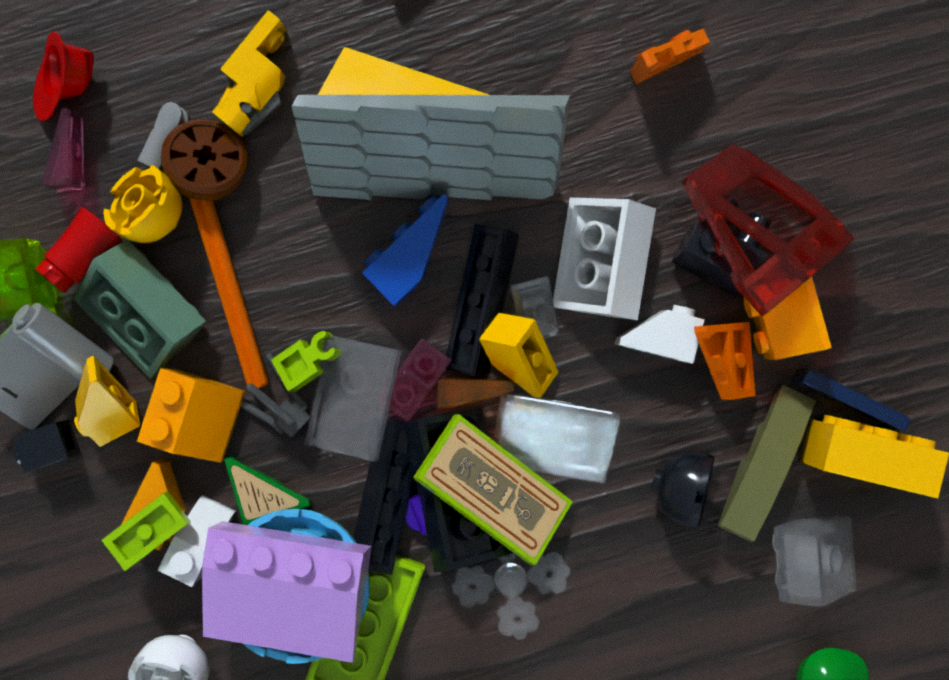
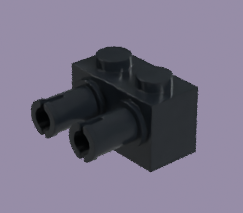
M718 194L706 219L700 218L686 231L671 262L732 296L738 297L753 287L768 254L758 249L767 229L770 227L771 221L769 218L764 217L762 223H759L762 214L751 212L747 216L746 223L739 237L730 234L725 229L734 211L737 209L738 203L732 198L729 205H725L729 196Z

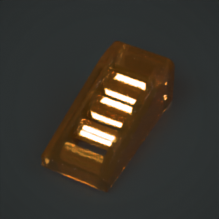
M441 377L438 380L437 410H444L509 394L514 391V382L505 379Z

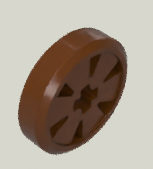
M195 119L184 122L167 135L162 145L161 160L163 173L171 180L179 193L189 198L203 201L223 198L234 192L245 177L247 151L244 142L232 128L221 122L210 119ZM203 154L211 156V160H208L206 165L199 164V159L203 157Z

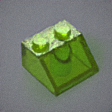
M28 238L0 240V323H12L17 311L26 304L32 306L35 303H41L51 312L56 313L54 306L57 302L56 290L49 281L35 270L45 259L43 256L46 254V250L40 245V241Z

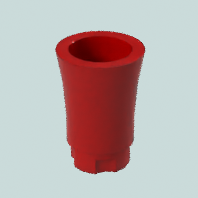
M81 207L71 224L57 242L43 256L45 259L35 270L62 293H66L74 283L78 284L84 278L94 258L123 241L104 222L87 209Z

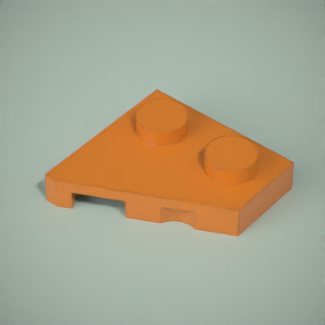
M701 29L693 33L690 30L683 31L671 38L669 42L657 47H651L637 55V61L630 70L635 84L637 85L702 53L710 43L705 30Z

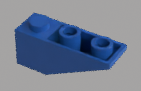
M445 193L439 199L435 196L429 198L419 208L418 212L421 216L412 225L408 222L402 224L391 236L394 242L385 251L378 248L364 262L367 268L362 274L395 307L424 279L449 204V199Z

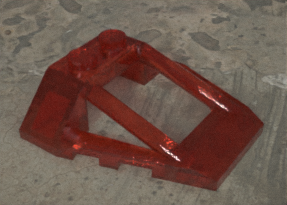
M730 145L682 181L702 222L708 221L717 239L714 246L719 256H726L733 270L730 277L735 287L761 317L800 287L855 239L830 210L824 207L813 194L752 152L736 145ZM751 177H754L813 217L816 221L789 243H786L724 198ZM723 217L775 255L755 271Z

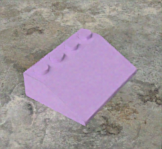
M224 521L209 527L202 564L203 637L353 663L356 654L372 546Z

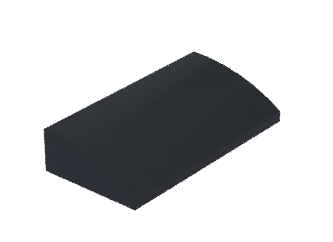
M482 406L404 422L414 475L453 415H461L488 436ZM416 481L434 572H450L513 554L511 550Z

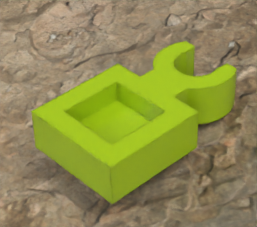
M318 332L312 338L310 346L307 341L299 340L271 359L288 392L298 391L323 374L324 371L319 364L323 360L333 361L341 355L342 352L339 348L333 347L327 352L324 351V343L332 337L331 332Z

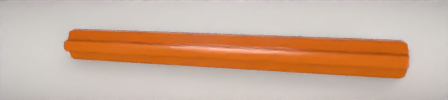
M189 198L247 385L252 383L257 388L265 387L268 385L269 380L213 200L203 201Z

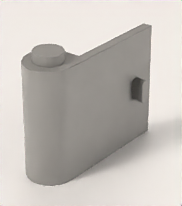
M35 303L32 306L26 304L17 311L13 317L12 324L0 335V411L29 430H34L79 386L87 358L94 355L110 371L113 365V357L41 303Z

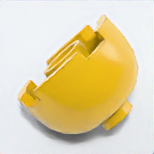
M150 165L149 169L142 171L140 168L135 167L123 175L110 192L115 196L111 209L104 208L103 212L105 224L121 237L138 243H152L164 238L176 228L181 216L183 202L181 194L171 180L157 167Z

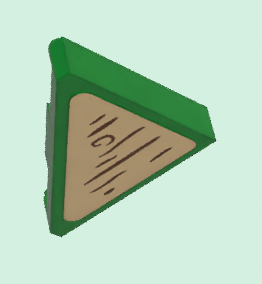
M230 456L224 459L243 525L250 524L261 516L274 511L301 509L312 504L309 497L306 498L291 490L274 478L236 460L235 457Z

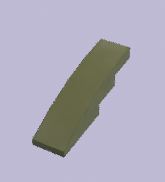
M783 384L776 388L766 419L758 425L748 456L740 462L718 523L719 527L749 542L755 541L787 476L816 400Z

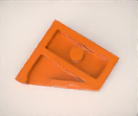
M750 322L695 326V335L721 400H735L756 396Z

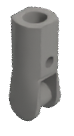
M173 102L164 104L159 111L154 129H152L137 161L149 167L154 165L163 172L161 160L162 145L167 135L175 127L190 120L187 111Z

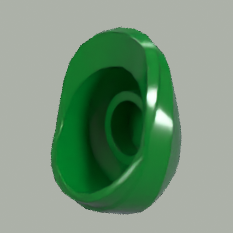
M824 648L808 655L801 662L796 680H869V673L864 660L856 653L838 648Z

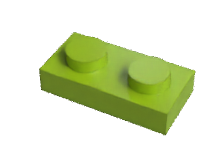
M167 491L101 541L123 570L126 571L191 521Z

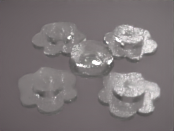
M549 552L545 557L541 555L537 564L531 567L527 574L520 565L511 563L516 557L515 553L499 557L501 562L507 564L502 565L497 570L494 579L492 576L484 574V568L480 565H476L472 569L469 567L458 569L455 575L457 581L452 585V591L454 594L459 595V601L462 606L470 608L476 602L485 604L489 599L488 593L496 586L501 594L510 597L506 602V606L499 607L497 615L501 619L498 624L500 633L505 636L513 634L516 639H524L527 632H533L538 628L539 620L534 614L535 605L532 602L524 603L523 599L517 595L525 590L528 580L532 584L538 585V590L542 594H546L550 590L560 593L566 589L567 581L565 578L570 575V568L568 565L563 564V558L558 552ZM548 571L553 572L552 576L550 577L547 576L546 573ZM475 584L476 588L471 589L469 586ZM519 616L521 620L515 621L514 618Z

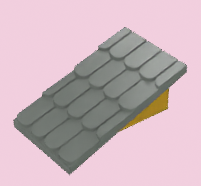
M344 47L318 95H297L292 104L294 117H296L295 123L305 163L307 164L306 167L310 184L312 185L313 196L371 200L373 196L425 199L429 195L442 196L445 193L447 197L492 200L493 196L540 200L553 196L558 186L570 95H489Z

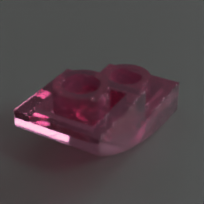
M420 339L377 402L408 422L446 369L451 359L423 339Z

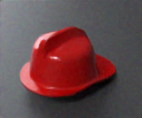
M56 31L51 32L47 38L44 58L34 86L33 108L36 118L40 121H47L53 115L60 99L74 98L83 94L89 86L92 77L93 53L88 49L64 43L60 34Z

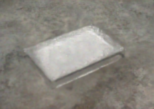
M332 335L327 340L325 352L334 347L339 348L342 353L333 361L323 360L321 367L324 373L319 376L305 444L373 462L378 461L402 351Z
M507 394L498 445L532 471L605 483L621 421L620 414Z

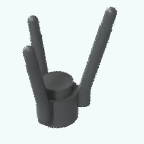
M271 353L267 354V361L269 362L273 371L275 372L278 379L287 391L283 381L281 380L276 368L274 367L271 359H273L274 356ZM252 383L247 385V390L273 413L270 416L245 400L242 401L240 407L270 425L280 435L284 432L289 438L311 417L304 411L309 404L299 396L297 391H287L294 402L293 404L286 399L278 406Z

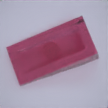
M62 108L43 178V186L54 190H84L83 117L69 108Z

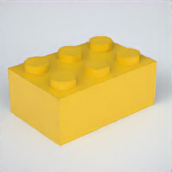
M824 415L822 422L813 419L809 420L799 462L826 472L938 499L949 452L936 450V441Z

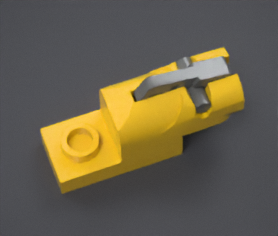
M269 10L220 69L235 84L233 87L227 86L212 113L241 137L248 135L282 104L279 91L284 84L286 76L281 69L265 56L269 52L271 54L274 53L281 46L285 39L283 34L286 32V28L281 20Z

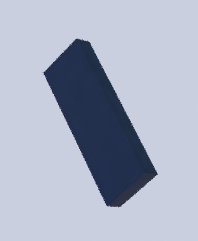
M797 369L791 380L890 429L906 432L911 421L909 417L810 369Z

